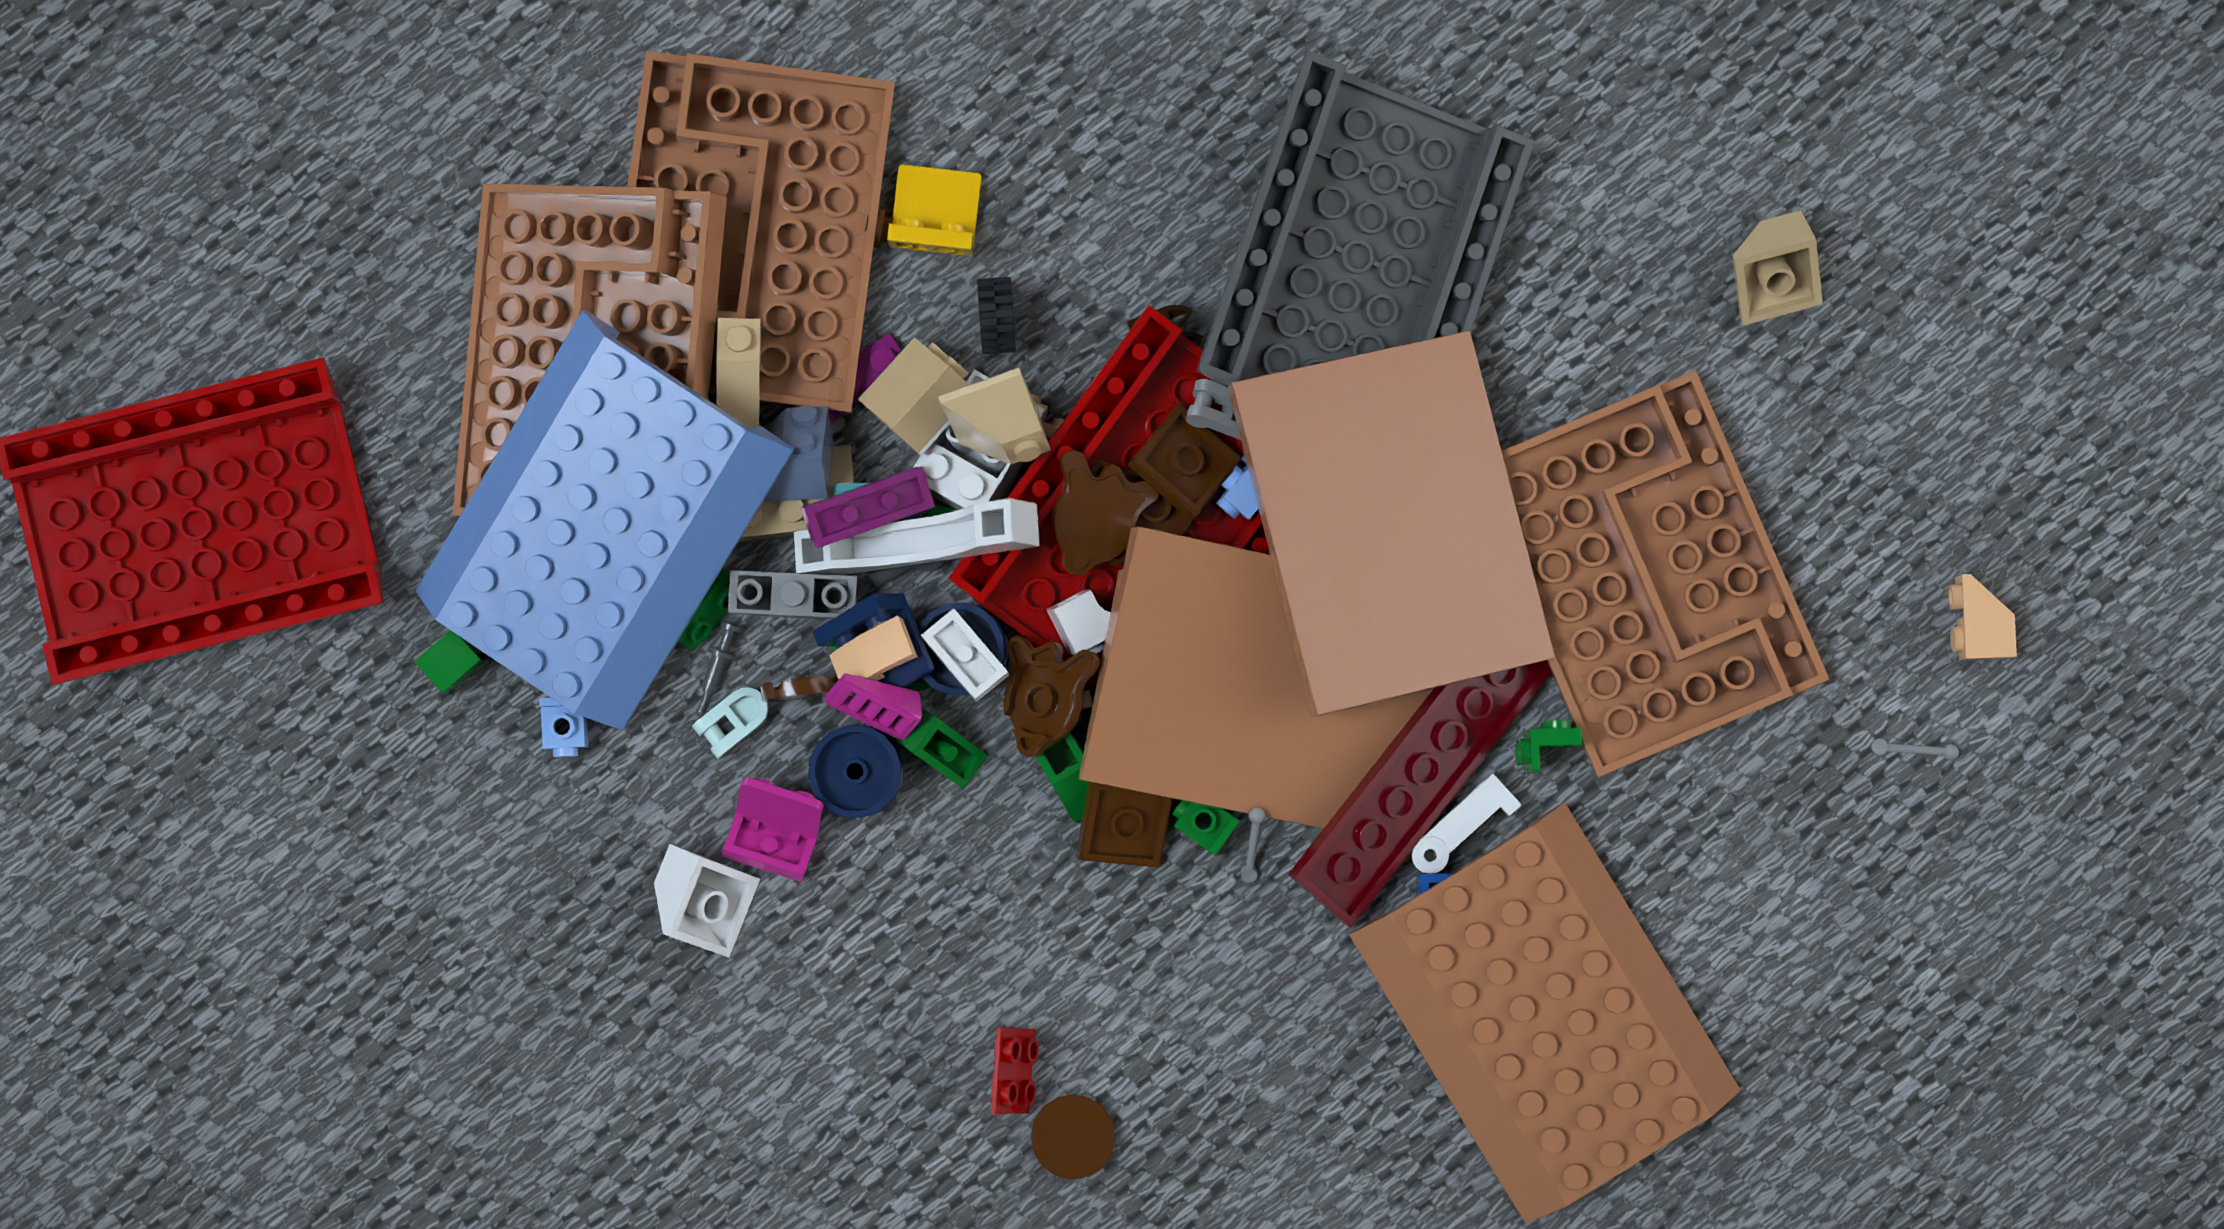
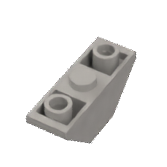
M730 570L728 613L781 618L833 619L856 605L857 576Z

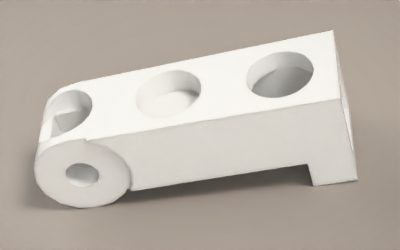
M1494 774L1489 775L1423 835L1411 852L1414 866L1421 872L1428 874L1441 871L1448 862L1449 853L1500 808L1507 816H1510L1521 806L1520 802Z

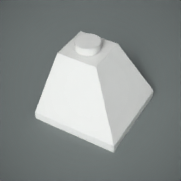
M669 844L654 882L663 934L730 957L760 879Z

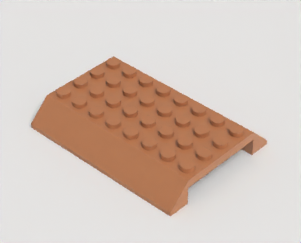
M1565 802L1528 824L1529 827L1454 872V874L1433 885L1425 892L1415 896L1388 914L1382 913L1348 934L1526 1224L1567 1207L1712 1117L1741 1091Z

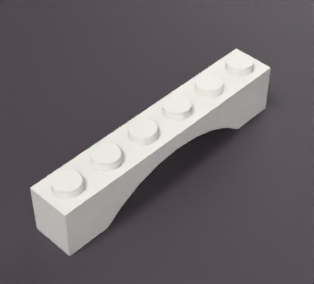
M1015 499L972 504L966 508L937 516L891 522L820 548L813 547L808 530L795 531L796 573L847 575L1039 546L1037 504Z

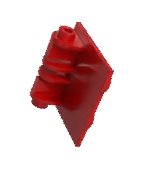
M997 1028L990 1098L991 1114H1029V1106L1033 1104L1036 1095L1035 1084L1031 1081L1032 1064L1036 1062L1039 1053V1044L1037 1039L1034 1038L1035 1029Z

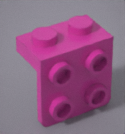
M743 778L739 789L736 815L723 847L722 857L802 882L818 838L823 803L808 792H792L777 787L767 779Z

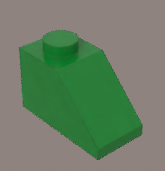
M921 707L922 717L920 722L904 740L893 736L890 737L959 787L965 789L988 755Z

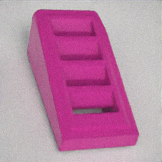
M847 673L841 676L825 696V704L902 740L909 735L922 717L919 692ZM852 692L856 693L854 697L850 696Z

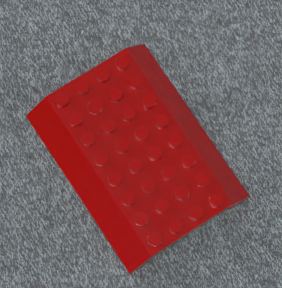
M1150 305L1146 307L1050 438L1048 443L1051 451L1040 454L1033 461L1006 498L1037 504L1039 546L963 557L948 577V580L1024 638H1027L1035 646L1039 647L1047 642L1059 643L1063 648V662L1073 655L1068 654L1046 609L1082 590H1091L1100 607L1111 612L1119 570L1123 569L1124 563L1121 565H1111L1106 561L1093 566L1086 574L1080 576L1072 575L1063 568L1062 553L1054 529L1051 528V514L1054 503L1060 495L1064 483L1060 466L1061 455L1065 451L1076 450L1083 454L1089 468L1095 461L1102 460L1121 469H1131L1128 466L1129 462L1171 409L1180 403L1188 410L1189 406L1194 404L1193 390L1198 379L1211 380L1196 371L1203 350L1181 334L1182 329ZM1213 402L1210 408L1221 412L1223 405ZM1210 429L1241 457L1244 455L1241 440ZM1240 460L1236 466L1243 469L1246 463ZM1223 486L1218 488L1211 497L1209 506L1195 517L1188 529L1182 534L1184 537L1270 555L1259 509L1249 520L1240 514L1234 520L1216 504L1221 498L1219 495L1225 490ZM1103 650L1096 653L1100 661L1099 667L1096 670V672L1086 682L1095 690L1097 686Z
M323 357L0 437L1 472L3 480L12 483L49 642L43 643L42 646L51 685L110 672L383 603L381 566L340 398Z

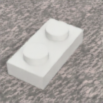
M954 608L921 635L925 643L976 702L1009 676L1004 666Z

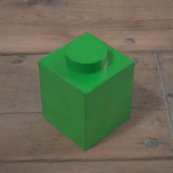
M450 630L414 662L441 693L448 695L485 663V660L479 655L481 650Z

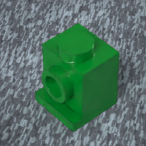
M1183 800L1172 813L1178 819L1173 827L1214 856L1240 822L1222 808ZM1206 813L1211 817L1212 822L1209 828L1200 829L1196 826L1195 818L1198 814Z

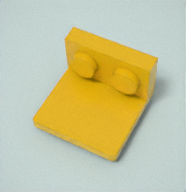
M900 165L896 184L892 224L889 223L887 241L889 247L973 257L981 175L973 172Z

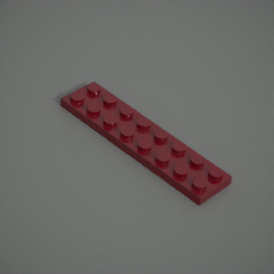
M1545 660L1434 688L1287 875L1344 925L1351 928L1552 671L1548 661Z

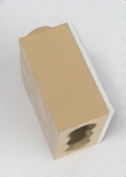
M914 337L858 400L921 456L950 425L938 396L969 386L964 380L969 373L933 342L926 347Z

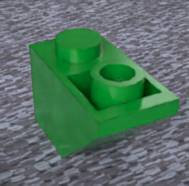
M1069 732L1065 737L1051 744L1036 759L1075 823L1082 819L1089 782L1079 780L1083 753L1071 732Z

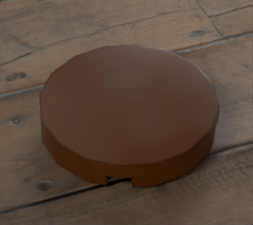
M821 675L786 679L778 687H774V690L773 682H768L760 687L762 702L824 697L839 679L837 675L832 678Z
M1076 1094L1057 1097L1044 1105L1034 1119L1031 1132L1033 1153L1042 1167L1055 1176L1071 1180L1089 1177L1100 1170L1112 1155L1115 1142L1113 1122L1104 1107L1089 1097Z

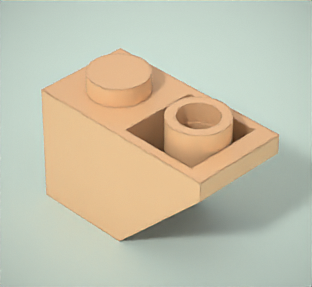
M1962 574L1955 577V585L1949 586L1948 599L1951 610L1963 609V617L1957 619V627H1952L1950 633L1951 648L1953 652H1959V661L1999 660L2017 657L2015 614L1971 574Z

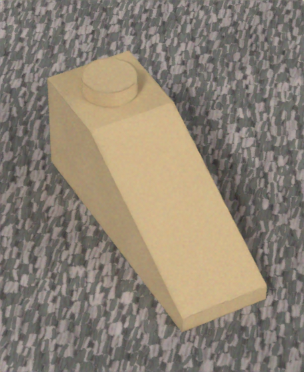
M718 318L716 406L752 429L759 426L761 319Z

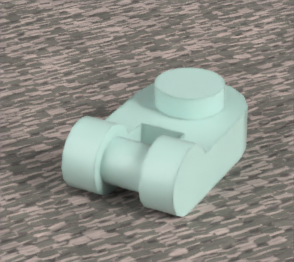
M749 687L740 688L696 721L692 728L699 736L704 735L713 746L710 749L717 759H720L764 723L769 713L768 702H762L761 693L758 690ZM725 716L735 727L727 735L717 725Z

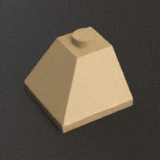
M1802 211L1760 221L1732 256L1742 326L1823 304L1816 238Z
M1020 368L938 396L960 445L1010 465L1020 461L1028 462L1034 460L1040 454L1051 451L1037 407Z

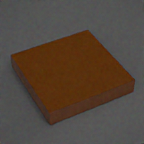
M1178 403L1167 414L1129 462L1128 466L1187 518L1193 520L1242 457L1208 427L1197 428L1190 425L1186 421L1188 410Z
M1089 782L1076 857L1078 860L1160 868L1173 798Z

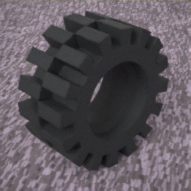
M1011 277L977 279L982 354L1016 352Z

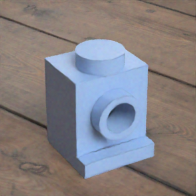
M1244 454L1241 460L1246 463V466L1243 469L1236 466L1221 484L1225 490L1219 495L1221 498L1216 502L1234 520L1239 514L1249 520L1259 509Z
M551 697L539 698L543 749H553V757L578 756V748H589L587 718L574 714ZM560 719H566L570 724L568 733L564 735L558 734L555 728L556 723Z

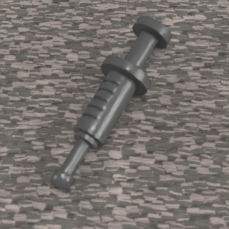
M722 621L720 625L725 630L719 647H709L708 652L712 654L701 685L704 694L699 708L696 709V714L699 717H703L707 711L705 710L711 694L718 691L728 660H734L736 656L728 652L734 633H740L742 627L731 622Z

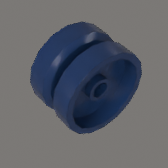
M947 603L932 610L918 625L919 632L922 635L954 608L1004 668L1007 669L1009 657L1006 651V644L1010 638L1003 623L984 608L968 603ZM924 641L934 670L922 678L932 688L949 695H970Z
M847 725L830 731L817 743L809 758L808 779L814 796L823 803L827 810L841 817L862 818L882 811L896 799L904 782L905 764L899 747L887 734L872 726ZM856 763L860 764L863 768V775L857 780L851 778L852 774H848L849 766Z

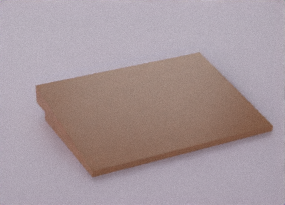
M646 51L627 187L667 188L673 191H711L727 197L709 397H716L718 318L761 319L760 403L793 407L828 406V411L852 412L895 82L688 53L687 56ZM867 216H869L867 230L865 231Z
M483 184L452 516H460L465 509L464 503L467 490L468 503L578 316L584 309L620 332L616 338L618 341L709 400L727 197L711 191H673L667 188Z
M1470 331L1237 381L1229 385L1228 392L1312 718L1555 658Z
M1696 370L1502 450L1555 658L1547 661L1575 727L1582 728V743L1597 778L1830 680Z
M1142 527L1131 528L1123 570H1119L1079 780L1248 814L1251 809L1259 807L1264 810L1265 817L1324 829L1433 689L1312 718L1271 555Z

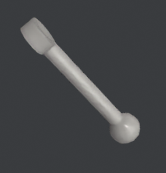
M1881 738L1874 740L1871 744V750L1876 755H1883L1886 752L1941 755L1947 760H1955L1959 756V749L1955 744H1947L1945 747L1890 744Z
M1255 807L1249 812V819L1252 825L1247 862L1240 870L1242 880L1248 883L1254 882L1258 877L1257 868L1254 865L1260 823L1265 819V812L1259 807Z

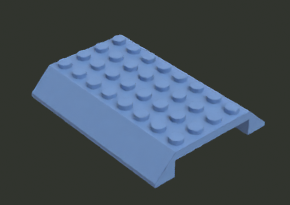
M584 309L578 316L415 592L436 621L574 714L623 730L795 448L762 426L751 429L618 341L616 338L620 332Z

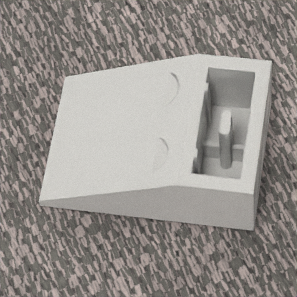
M974 369L967 383L972 385L989 377ZM1035 404L1042 421L1046 410ZM949 425L919 457L914 467L922 466L931 496L934 499L960 510L972 504L1005 499L1023 462L1020 461L1010 465L960 445L951 425Z

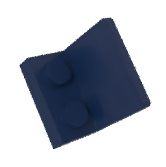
M874 593L812 631L818 647L836 646L839 649L864 632L899 616L904 621L917 657L884 672V678L878 680V682L905 688L934 670L933 663L904 593Z

